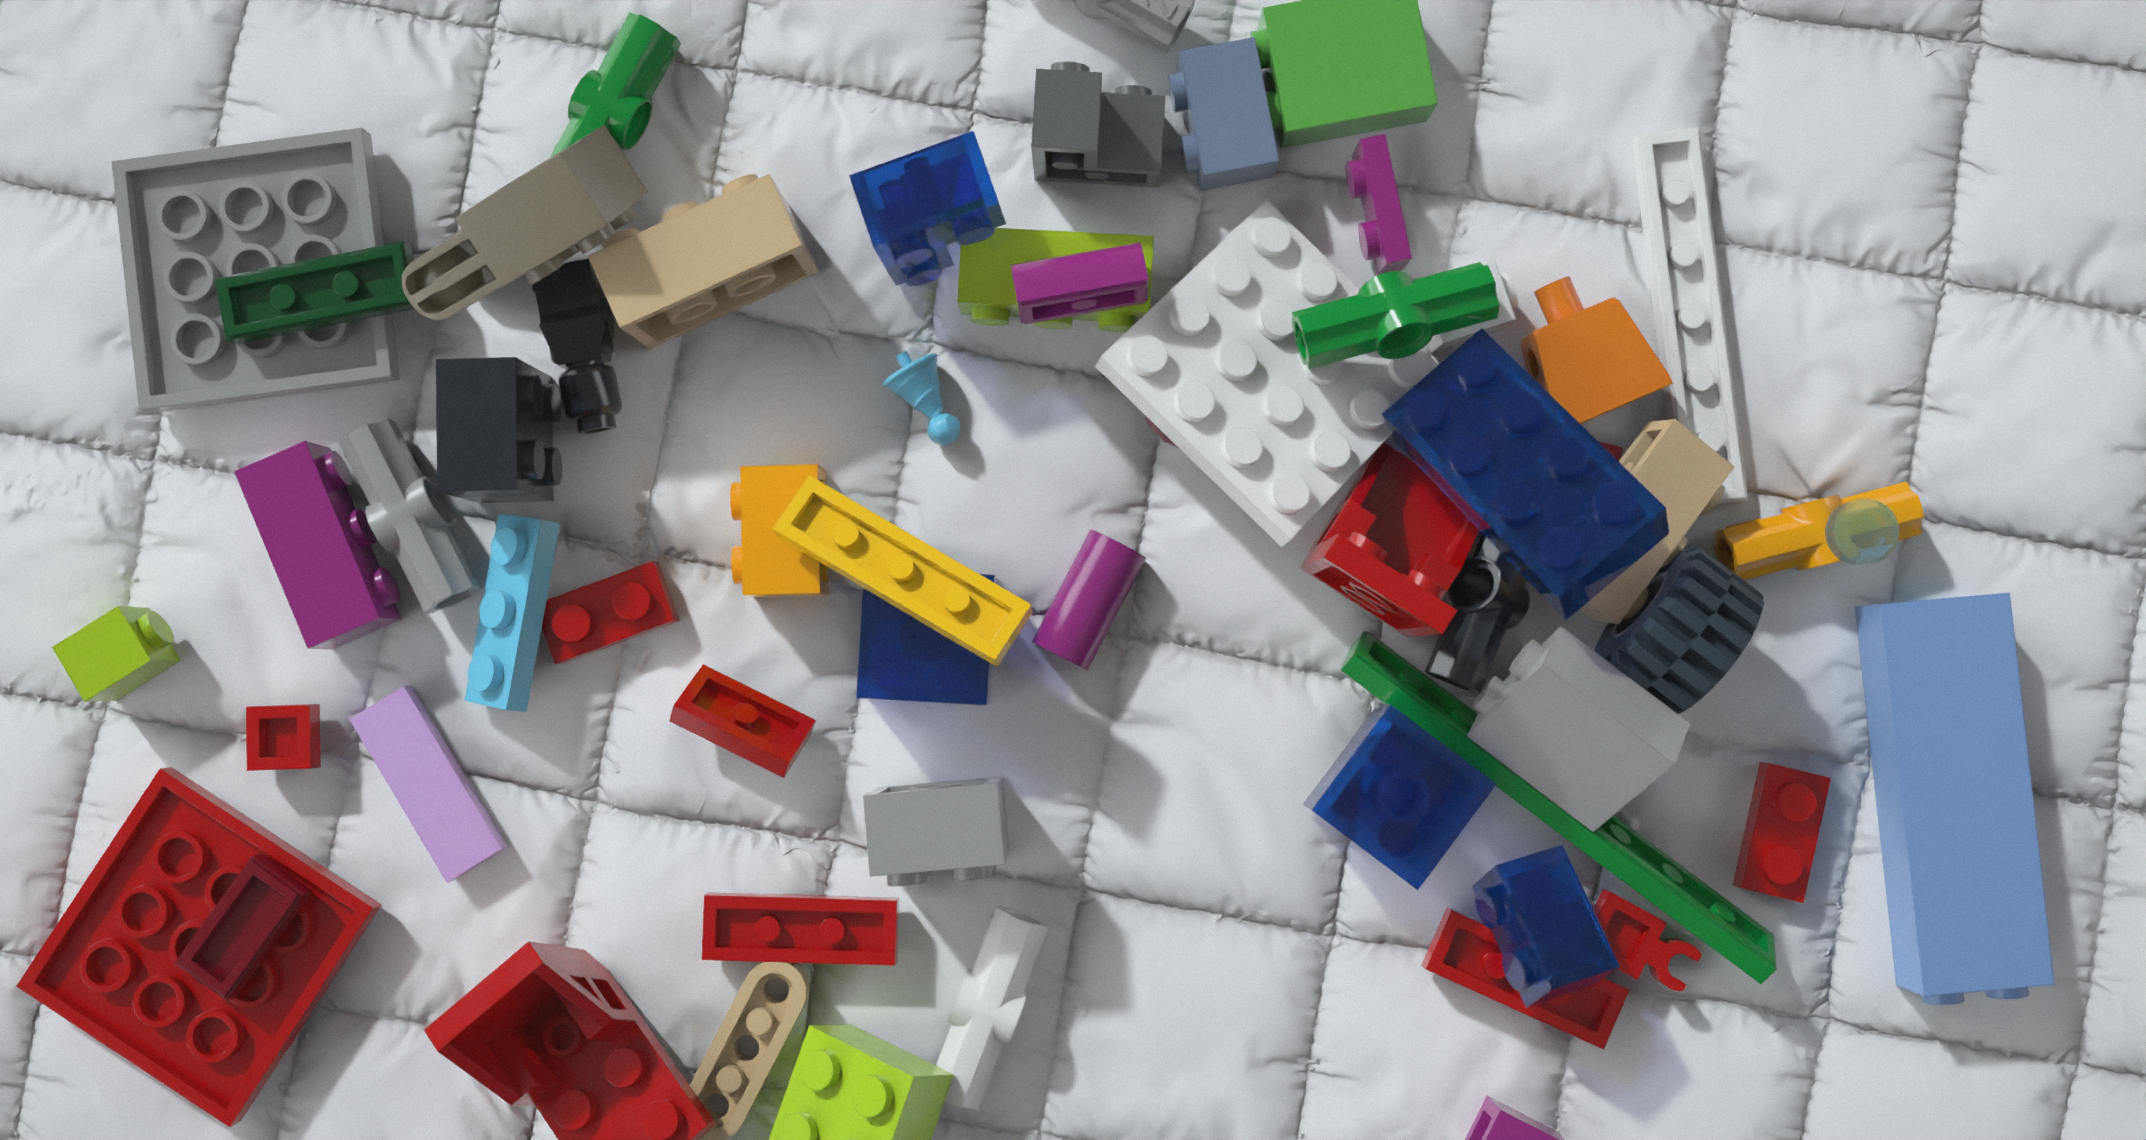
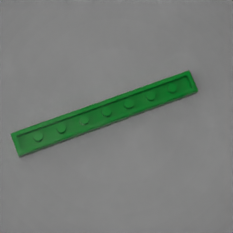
M1363 631L1351 645L1342 665V672L1759 984L1766 981L1777 970L1774 934L1613 815L1594 832L1589 830L1468 738L1467 735L1478 713L1371 633Z

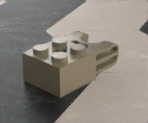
M603 125L455 217L454 219L461 229L444 242L412 261L405 268L402 274L404 294L416 311L432 320H444L522 275L532 285L564 265L563 261L579 251L584 254L615 235L617 229L637 217L631 206L647 194L648 191L606 126Z

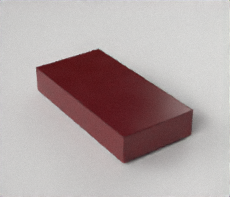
M263 854L251 856L177 958L175 964L224 1000L228 1001L236 998L313 891Z

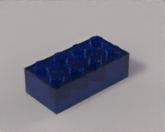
M1483 328L1477 331L1382 413L1387 427L1393 432L1391 435L1397 445L1565 620H1568L1669 534L1666 507Z

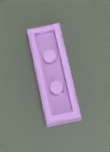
M412 686L401 687L349 719L447 883L458 879L508 848Z

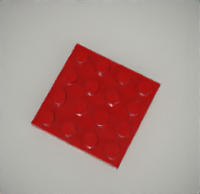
M172 767L160 768L16 987L223 1124L232 1127L241 1122L382 904ZM263 854L313 892L238 996L226 1001L175 964V961L251 856Z

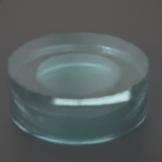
M1862 498L1845 502L1832 511L1826 522L1825 538L1832 553L1843 562L1853 565L1879 562L1892 553L1898 542L1899 525L1894 513L1884 503L1874 499Z

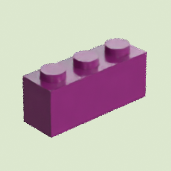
M303 441L234 471L307 649L333 650L402 620L395 604L400 601L398 586L391 573L385 567L380 568L371 546L376 543V537L370 528L366 514L362 510L356 509L347 489L352 484L351 474L345 461L336 451H331L326 446Z

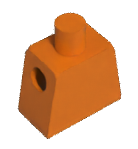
M1570 276L1556 280L1534 292L1548 325L1533 331L1522 339L1521 351L1545 439L1673 384L1670 375L1617 298L1612 297L1584 309Z

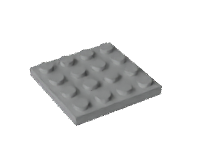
M363 128L111 161L139 410L148 413H158L400 380L392 314L235 345L225 339L215 278L384 245L370 133Z

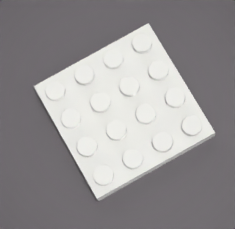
M1267 200L1101 355L1095 365L1114 386L1281 547L1298 533L1448 375L1423 349L1413 355L1400 359H1385L1377 351L1311 369H1308L1307 365H1303L1297 350L1292 327V312L1357 295L1359 288Z

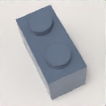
M1255 37L1179 51L1177 73L1168 75V86L1174 113L1185 112L1189 134L1180 136V148L1186 174L1196 172L1200 191L1273 177L1279 163V157Z

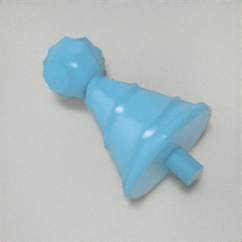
M904 351L896 356L901 369L885 379L882 384L883 387L892 390L896 396L901 397L913 406L914 410L922 412L930 419L927 430L929 439L941 446L952 444L959 437L961 426L959 420L954 415L946 412L942 413L944 406L941 402V382L938 378V355L931 353L912 362L907 351Z

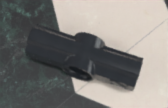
M1506 494L1503 497L1497 498L1473 557L1465 560L1460 572L1448 589L1449 598L1453 603L1452 607L1458 611L1443 634H1440L1425 669L1427 674L1468 692L1480 693L1505 631L1519 624L1528 612L1530 596L1525 583L1553 518V515L1546 509L1529 503L1522 498ZM1493 589L1489 597L1485 599L1488 592Z

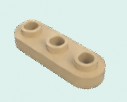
M760 962L748 973L690 1083V1087L717 1124L701 1140L728 1139L739 1130L748 1117L809 998V979L804 969L798 963ZM780 978L787 983L789 994L786 998L775 999L769 994L767 985L770 979ZM745 1035L753 1037L759 1045L758 1054L746 1056L741 1053L738 1048L739 1037ZM713 1093L724 1095L729 1103L728 1111L725 1113L714 1112L708 1103L709 1095Z

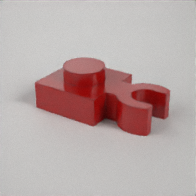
M1605 889L1602 890L1574 943V946L1637 980L1644 966L1648 964L1654 979L1675 991H1684L1687 984L1670 974L1668 969L1670 959L1677 954H1683L1699 962L1702 956L1695 946L1677 938L1659 940L1667 922Z

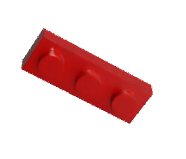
M708 892L704 895L702 960L895 966L898 962L900 898Z
M1448 907L1445 909L1421 965L1432 973L1603 1050L1630 991L1622 985Z

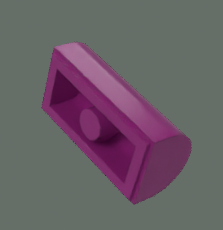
M1140 242L1011 265L1020 320L1024 325L1145 304V301H1148V274Z
M1090 529L1032 642L1088 671L1146 558L1124 544Z

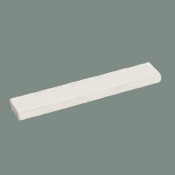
M1700 127L1637 134L1631 140L1659 360L1673 384L1663 388L1667 420L1676 419L1734 466L1722 483L1725 487V492L1717 505L1748 501Z

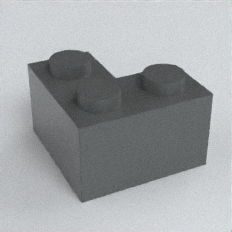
M1057 62L1051 65V69H1036L1031 142L1034 180L1158 188L1162 162L1165 96L1152 95L1151 89L1137 85L1119 86L1115 88L1114 93L1102 92V72H1090V68L1087 65L1078 62Z

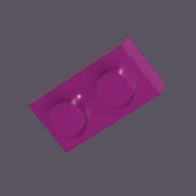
M1386 135L1362 138L1351 155L1352 161H1347L1345 164L1349 194L1352 199H1361L1365 222L1358 225L1361 251L1366 261L1374 259L1377 275L1391 271H1402L1412 259Z

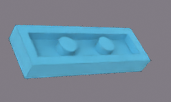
M498 514L496 531L491 542V558L484 597L479 608L480 618L473 657L468 668L465 701L503 710L527 711L560 523L536 518Z

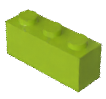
M962 226L957 297L961 314H971V322L988 326L1008 325L1009 317H1020L1011 265L1140 242L1148 274V301H1145V304L1034 323L1035 326L1041 328L1069 329L1072 328L1073 320L1098 321L1099 330L1127 332L1150 310L1154 236Z

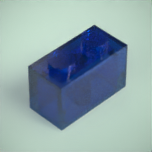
M1563 845L1495 865L1472 886L1476 895L1475 905L1477 913L1483 924L1491 929L1503 955L1502 965L1505 976L1510 985L1519 991L1526 1008L1592 986L1620 967Z

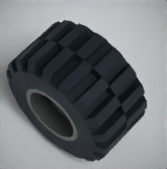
M1696 544L1679 551L1666 566L1659 569L1646 587L1649 590V595L1640 610L1629 619L1622 620L1620 624L1608 623L1594 650L1677 714L1686 711L1701 700L1734 665L1751 640L1764 606V596L1762 593Z

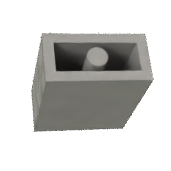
M1562 626L1542 645L1534 639L1531 640L1512 662L1509 668L1511 674L1504 681L1494 676L1482 688L1472 704V707L1479 713L1467 737L1592 832L1676 764L1690 726L1688 721Z

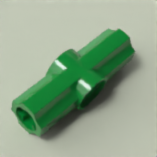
M630 12L598 71L591 70L587 72L575 87L568 106L570 122L556 144L550 158L603 125L606 126L621 151L633 148L641 139L649 124L653 109L651 98L674 56L677 54L681 45L678 38L647 17Z
M1481 262L1414 280L1406 272L1391 271L1377 275L1364 283L1357 295L1292 312V327L1302 363L1307 365L1308 369L1374 351H1377L1385 359L1405 358L1423 349L1432 340L1434 335L1497 319L1500 304L1497 298L1496 282L1488 265L1483 266Z

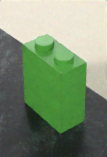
M1301 0L1268 6L1262 9L1257 31L1250 32V38L1255 37L1261 69H1265L1269 88L1266 96L1273 130L1277 129L1280 149L1427 122L1438 104L1418 0Z

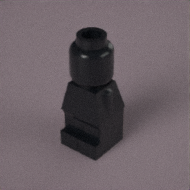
M589 258L567 262L548 276L531 285L532 291L536 294L539 326L549 346L552 362L566 369L559 376L560 391L566 417L570 421L577 423L578 434L604 432L617 428L615 415L622 409L615 370L612 366L604 364L611 362L612 353L614 352L615 320L612 317L611 307Z

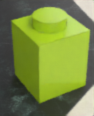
M117 606L52 647L84 702L118 701L181 661L171 645L174 642V635L170 626L158 613L146 607Z

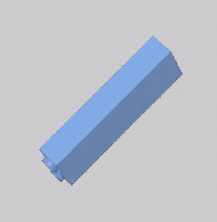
M2010 592L1855 606L1896 986L1921 995L1923 1003L1952 1005L1963 1003L1965 1001L1964 993L1986 991V996L1989 998L2020 999L2029 996L2028 987L2055 985Z

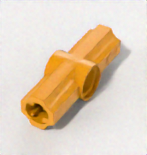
M1902 482L1840 498L1839 494L1782 508L1779 515L1763 519L1757 518L1726 526L1725 529L1715 531L1716 544L1714 550L1717 560L1743 580L1796 567L1797 570H1804L1853 558L1856 556L1855 551L1874 546L1879 547L1922 534L1921 525L1924 519V512L1919 496L1911 490L1908 482Z

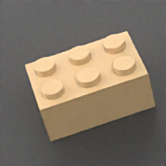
M756 174L736 178L722 188L723 195L701 205L696 201H690L674 206L662 215L663 222L641 232L637 228L619 231L602 243L603 249L588 255L617 323L622 330L648 349H652L819 273V269L794 214L770 174L758 178Z

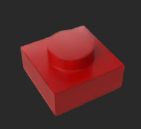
M320 704L246 707L247 771L320 768Z

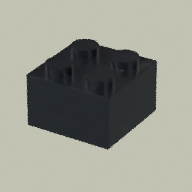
M517 357L436 359L437 492L476 503L554 501L553 486L559 485L562 479L561 454L557 447H553V422H559L561 417V396L558 386L552 384L551 376Z

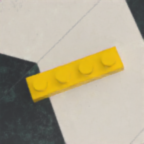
M810 475L772 528L778 538L998 667L1033 613L1030 603Z

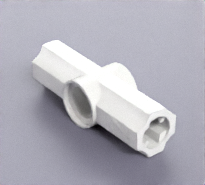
M998 905L984 935L973 970L970 968L967 970L947 1022L952 1025L936 1066L954 1074L944 1101L948 1104L978 1111L981 1100L985 1097L991 1077L995 1071V1064L1003 1045L1008 1046L1027 998L1028 991L1024 990L1048 930V924L1039 921L1031 915Z

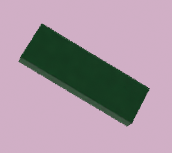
M401 241L215 278L226 341L236 345L415 309L408 301L402 288V274L405 268L414 261L412 246Z

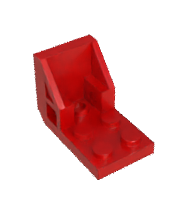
M1383 442L1361 469L1310 548L1300 569L1405 637L1443 634L1458 610L1442 601L1460 572L1489 509Z
M528 941L424 1029L437 1052L511 1106L535 1105L558 1140H699L717 1125L610 971L584 949Z

